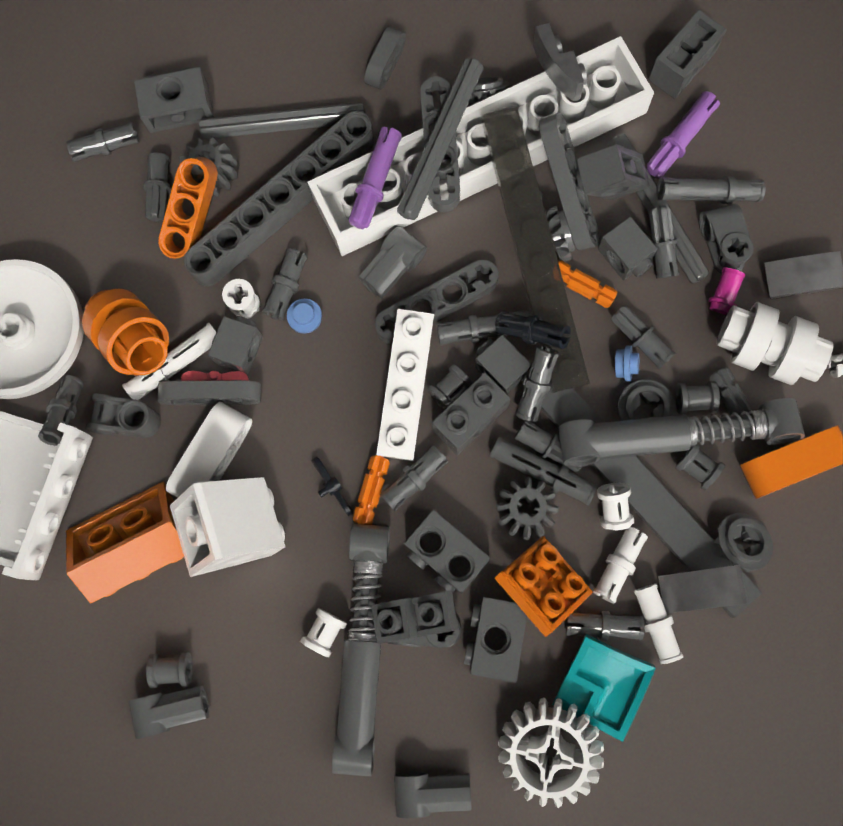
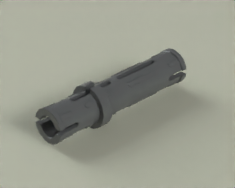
M724 176L723 179L661 177L657 184V194H659V200L720 201L722 204H732V201L761 202L765 196L766 187L763 186L765 182L762 179L741 180L735 179L733 176Z
M542 307L509 312L525 317L530 315L541 316L543 321H545ZM474 314L468 315V319L437 323L439 343L444 345L470 340L471 343H478L479 339L504 336L507 334L497 333L495 325L504 326L505 323L496 322L499 314L485 317H476Z
M502 437L498 438L490 454L491 458H495L538 481H544L546 485L552 487L551 491H554L556 494L560 491L585 503L587 506L591 503L599 486L569 472V467L563 465L561 468L532 452L504 440ZM513 455H516V456H518V457H520V458H522V459H524V460H526V461H528V462H530V463H532V464H534V465L540 467L541 470H537V469H535V468H533V467H531V466H529V465H527V464H525V463H523V462H521V461H519V460L513 458L512 456H513ZM547 472H550V473H552V474H554V475H556V476H558V477H560V478H562V479H564V480H566V481H568V482H570V483L576 485V488H574V487H572V486H570V485H568V484H566V483H564V482H562V481H560V480H558V479H555V478H553V477L547 475L546 473H547Z

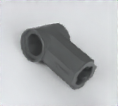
M396 227L384 240L381 252L359 276L360 282L375 296L383 298L406 271L411 272L417 267L425 256L427 247L402 227Z
M203 685L163 695L162 692L130 700L129 706L135 739L170 731V727L186 725L209 718V700Z
M404 772L394 775L396 817L421 818L431 815V812L472 810L469 773L429 775L427 772Z

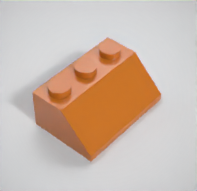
M164 481L66 530V574L90 604L103 597L111 596L118 589L136 580L144 579L152 572L169 563H175L184 557L170 505L174 500L171 494L166 491Z

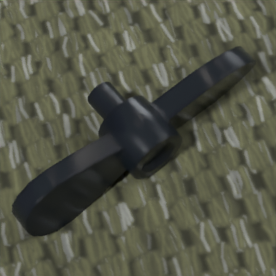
M318 457L312 459L314 467L325 481L323 484L324 488L318 491L320 497L322 498L328 493L330 496L334 495L348 517L354 513L339 492L342 487L335 477H330Z

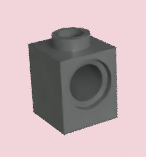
M629 217L602 237L598 250L624 281L633 274L639 277L650 269L653 265L651 260L657 248L636 222Z
M224 316L208 356L217 365L234 371H241L248 375L263 336L257 329L256 323L241 316H237L234 320Z
M503 335L495 342L489 339L476 352L478 357L476 358L475 368L482 375L486 373L507 395L523 381L524 376L529 374L532 366Z

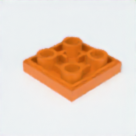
M545 536L537 540L495 577L496 581L545 637L551 634L593 593L583 578L575 572Z

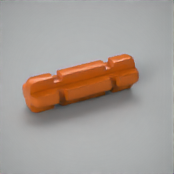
M562 260L555 264L551 271V279L560 284L563 282L567 283L566 287L590 300L592 298L597 299L595 303L605 308H609L617 296L616 289L606 284L604 287L601 286V281L577 268L573 271L570 269L571 265Z
M377 455L370 457L367 467L370 471L369 474H365L357 501L360 504L359 507L355 508L352 518L356 524L372 525L375 516L373 509L374 507L377 508L385 482L383 475H387L390 465L389 460L385 457Z

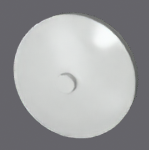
M28 260L0 261L1 399H17L31 396L53 385L72 366L83 341V311L74 290L50 268Z

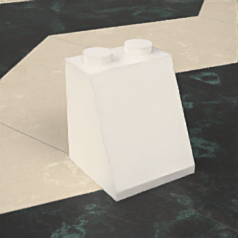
M264 477L194 483L170 505L190 577L269 557L285 548V532L281 523L277 521L273 508L274 496L267 487Z

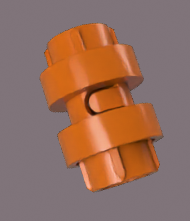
M111 289L97 292L89 299L84 307L85 311L82 318L84 333L113 369L122 374L139 376L151 374L163 365L168 356V331L137 295L125 289Z

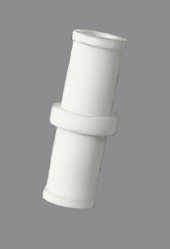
M633 527L625 529L614 553L608 555L606 559L608 565L593 591L597 596L602 595V599L610 603L616 602V598L627 576L633 575L636 569L633 564L645 541L648 539V536L644 533L638 535L639 530Z
M651 584L635 590L634 593L637 596L646 622L644 623V630L651 635L659 656L660 664H668L682 659L683 654L680 652L671 626L674 624L672 615H667L657 584Z

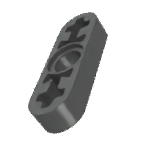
M246 380L164 381L158 383V402L166 405H216L218 402H223L226 405L261 403V383Z

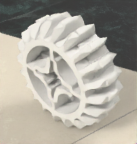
M541 698L538 710L531 702H527L524 706L525 714L515 710L511 716L513 722H505L502 730L506 735L501 736L498 742V746L504 749L499 753V762L508 764L503 770L504 778L515 777L512 784L514 791L520 790L522 787L526 788L524 796L526 801L532 799L535 794L540 796L539 803L542 807L546 805L548 798H553L554 804L559 808L562 806L563 797L566 796L574 805L578 799L577 791L587 796L591 788L589 782L598 783L600 774L597 769H601L604 766V758L599 755L604 751V743L595 740L599 736V729L596 726L587 727L590 722L588 713L582 714L578 718L575 717L577 712L575 704H571L568 711L562 710V700L560 698L555 700L554 708L548 707L546 698ZM549 725L548 731L544 735H531L530 739L523 737L529 730L535 727ZM561 728L568 731L578 741L582 750L576 749L575 744L568 743L563 739ZM551 738H554L553 748L556 749V753L552 757L551 766H548L549 756L546 755L547 747L550 746ZM522 755L526 756V760H530L538 765L541 775L527 765ZM573 766L578 767L569 775L553 778L554 774L560 769L572 770Z

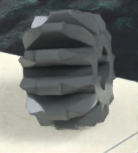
M212 137L205 144L203 140L198 138L197 147L193 148L186 145L188 155L179 156V163L196 157L210 159L216 165L218 171L213 195L218 197L220 188L223 187L226 190H230L231 185L228 180L237 179V172L234 169L237 167V160L225 143L219 145L218 141ZM195 164L191 170V175L196 182L201 183L204 179V172L199 165Z
M525 477L524 488L521 489L519 483L514 479L510 482V487L514 494L504 489L500 491V497L509 503L496 504V511L508 512L507 515L499 519V524L501 526L506 525L510 521L514 523L509 530L510 536H514L520 527L523 528V540L530 539L531 528L534 529L536 535L540 538L545 535L541 523L551 528L555 525L556 522L546 514L558 513L559 506L547 505V502L553 500L556 494L554 491H551L543 496L541 492L546 485L544 481H540L536 489L531 488V477ZM525 500L527 504L534 503L536 508L532 513L535 516L530 517L527 513L520 514L518 512L522 505L520 501Z

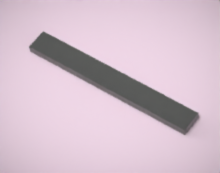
M560 374L550 381L552 387L550 392L545 395L541 410L557 428L566 422L586 419L594 423L603 422ZM636 456L603 459L591 464L609 484L624 483L630 486L631 494L628 497V504L631 509L689 572L732 566V563L727 558L720 557L722 549L719 545L714 543L715 541ZM742 570L747 604L722 607L731 618H736L762 594Z

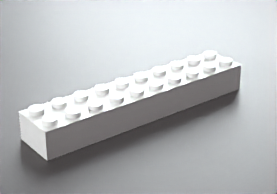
M621 36L576 57L578 64H584L587 74V84L583 85L581 98L578 101L573 102L565 96L551 81L546 72H542L466 108L456 130L460 201L548 160L539 128L540 119L543 117L561 113L566 121L573 147H576L647 113L654 91ZM435 123L429 126V130L431 132L435 126ZM423 128L403 137L399 142L382 189L383 200L377 203L368 228L362 230L352 226L349 223V217L358 195L355 189L359 184H362L373 151L308 181L315 204L341 256L389 235L398 226L404 228L438 212L430 205L427 195L421 211L415 220H407L397 213L399 203L424 150ZM445 155L440 168L450 165L452 160L449 155ZM447 178L440 179L439 195L441 200H448L450 193L447 191Z

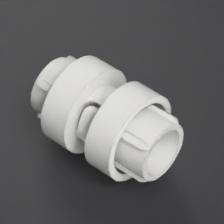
M756 302L750 311L735 305L730 308L720 329L716 345L732 351L731 363L752 371L757 368L760 362L770 365L768 376L789 385H793L799 377L813 382L819 380L831 358L833 342L818 336L819 325L798 316H794L788 324L778 321L779 309L760 302Z

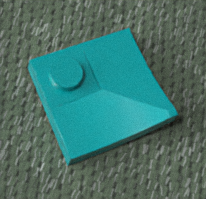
M586 634L552 705L559 698L562 700V710L568 711L569 706L575 704L577 706L575 717L578 718L582 714L588 713L591 726H596L599 730L623 742L644 698L656 667L647 661L634 657Z

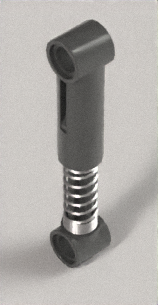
M793 398L775 399L762 404L759 410H751L749 413L744 411L741 415L734 412L731 416L724 413L720 418L714 414L710 419L704 415L699 420L695 416L689 418L685 414L601 423H594L591 420L584 419L569 421L558 427L563 463L568 467L587 466L603 459L688 451L697 442L703 445L704 441H710L713 444L715 440H720L723 443L725 439H730L733 442L735 438H740L743 441L745 437H750L752 440L763 439L768 445L780 446L797 442L805 437L797 400Z
M352 524L349 558L350 561H355L353 572L357 573V575L353 578L356 581V587L352 588L355 592V597L351 599L354 602V607L350 609L354 613L353 618L349 620L353 623V626L348 633L349 639L344 640L338 726L332 758L333 774L372 777L375 756L374 731L381 644H377L372 605H376L377 598L381 597L377 594L378 588L381 587L378 584V578L382 576L381 568H383V563L388 562L390 526Z

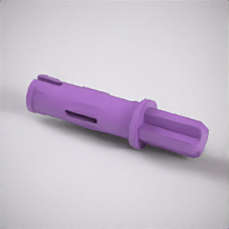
M702 92L671 134L662 138L660 142L661 147L647 163V170L650 175L658 179L663 177L675 160L685 155L687 145L720 105L718 99L714 100L716 96L712 92Z
M382 127L380 129L379 137L362 184H359L355 189L358 195L349 217V223L358 229L363 230L370 226L377 203L383 200L382 189L397 147L402 139V134L394 128L388 130L387 127Z

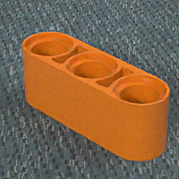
M196 157L186 159L180 163L177 169L158 240L160 250L169 258L176 259L185 256L186 252L200 240L218 175L216 165L208 158ZM195 164L199 165L204 172V179L201 183L196 182L191 175V170ZM185 198L194 205L192 217L186 215L182 209V203ZM175 232L184 237L185 247L183 249L178 248L174 244L173 235Z
M839 425L741 464L740 467L755 499L842 465L843 433Z

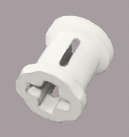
M231 280L223 288V301L236 317L241 316L249 319L259 311L260 299L254 293L251 284L246 280Z
M610 483L602 485L597 489V496L602 500L603 516L600 518V523L604 529L623 530L634 524V517L629 513L628 497L631 494L629 485Z
M318 608L315 612L317 618L307 636H302L300 642L313 651L329 658L332 653L330 650L332 643L340 629H345L347 623L329 612Z

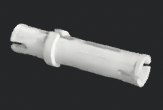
M207 323L205 327L168 352L167 359L158 370L148 375L135 376L127 383L122 384L123 388L132 400L139 401L157 388L158 383L169 381L170 377L208 351L217 332L210 323Z

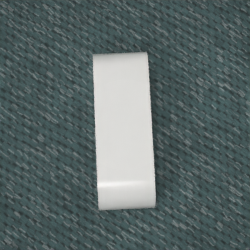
M218 402L207 415L172 472L166 485V491L178 498L194 483L220 481L246 438L252 425V419L223 402Z

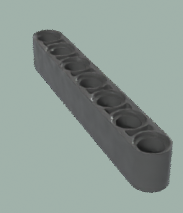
M360 111L350 112L193 245L185 254L184 266L194 280L206 287L218 283L314 200L308 181L366 155L374 145L372 124L368 115ZM355 131H364V134L360 136L351 135ZM331 152L340 153L335 158H326L327 154ZM305 174H314L309 180H300ZM281 195L289 196L288 199L282 203L275 202L277 197ZM253 218H263L259 224L253 226L249 225V222ZM237 239L234 246L223 248L226 241ZM210 261L207 269L197 271L198 266L202 262Z

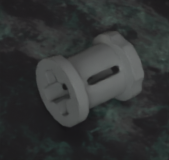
M452 364L449 367V373L435 386L430 385L427 388V392L438 405L446 410L473 382L459 367Z
M709 381L707 385L686 386L685 383H678L675 392L678 414L686 415L688 411L708 410L710 414H716L720 405L717 383Z
M696 444L691 446L690 450L683 455L675 469L687 472L701 483L700 488L706 491L719 477L726 465L722 462L716 463L700 451V445ZM694 461L706 469V472L694 464Z
M182 652L180 656L159 657L158 654L149 655L146 677L150 688H158L160 684L180 683L181 686H190L193 674L190 652Z

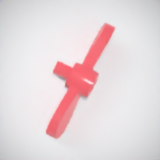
M187 371L181 375V381H249L247 374L241 371L222 374L218 371H211L209 373Z

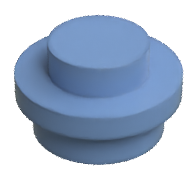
M305 298L299 299L288 308L287 321L294 331L304 334L310 333L319 327L322 321V312L315 301Z
M626 346L625 349L616 350L615 374L616 378L632 381V375L639 374L640 356L639 353H633L632 346Z

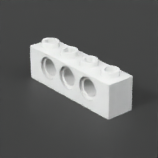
M403 309L397 310L377 456L413 461L434 314Z

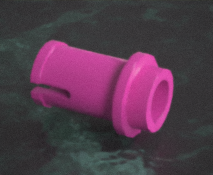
M727 267L722 269V275L714 297H709L708 300L711 303L710 310L727 315L733 305L737 306L734 303L743 278H745V273Z

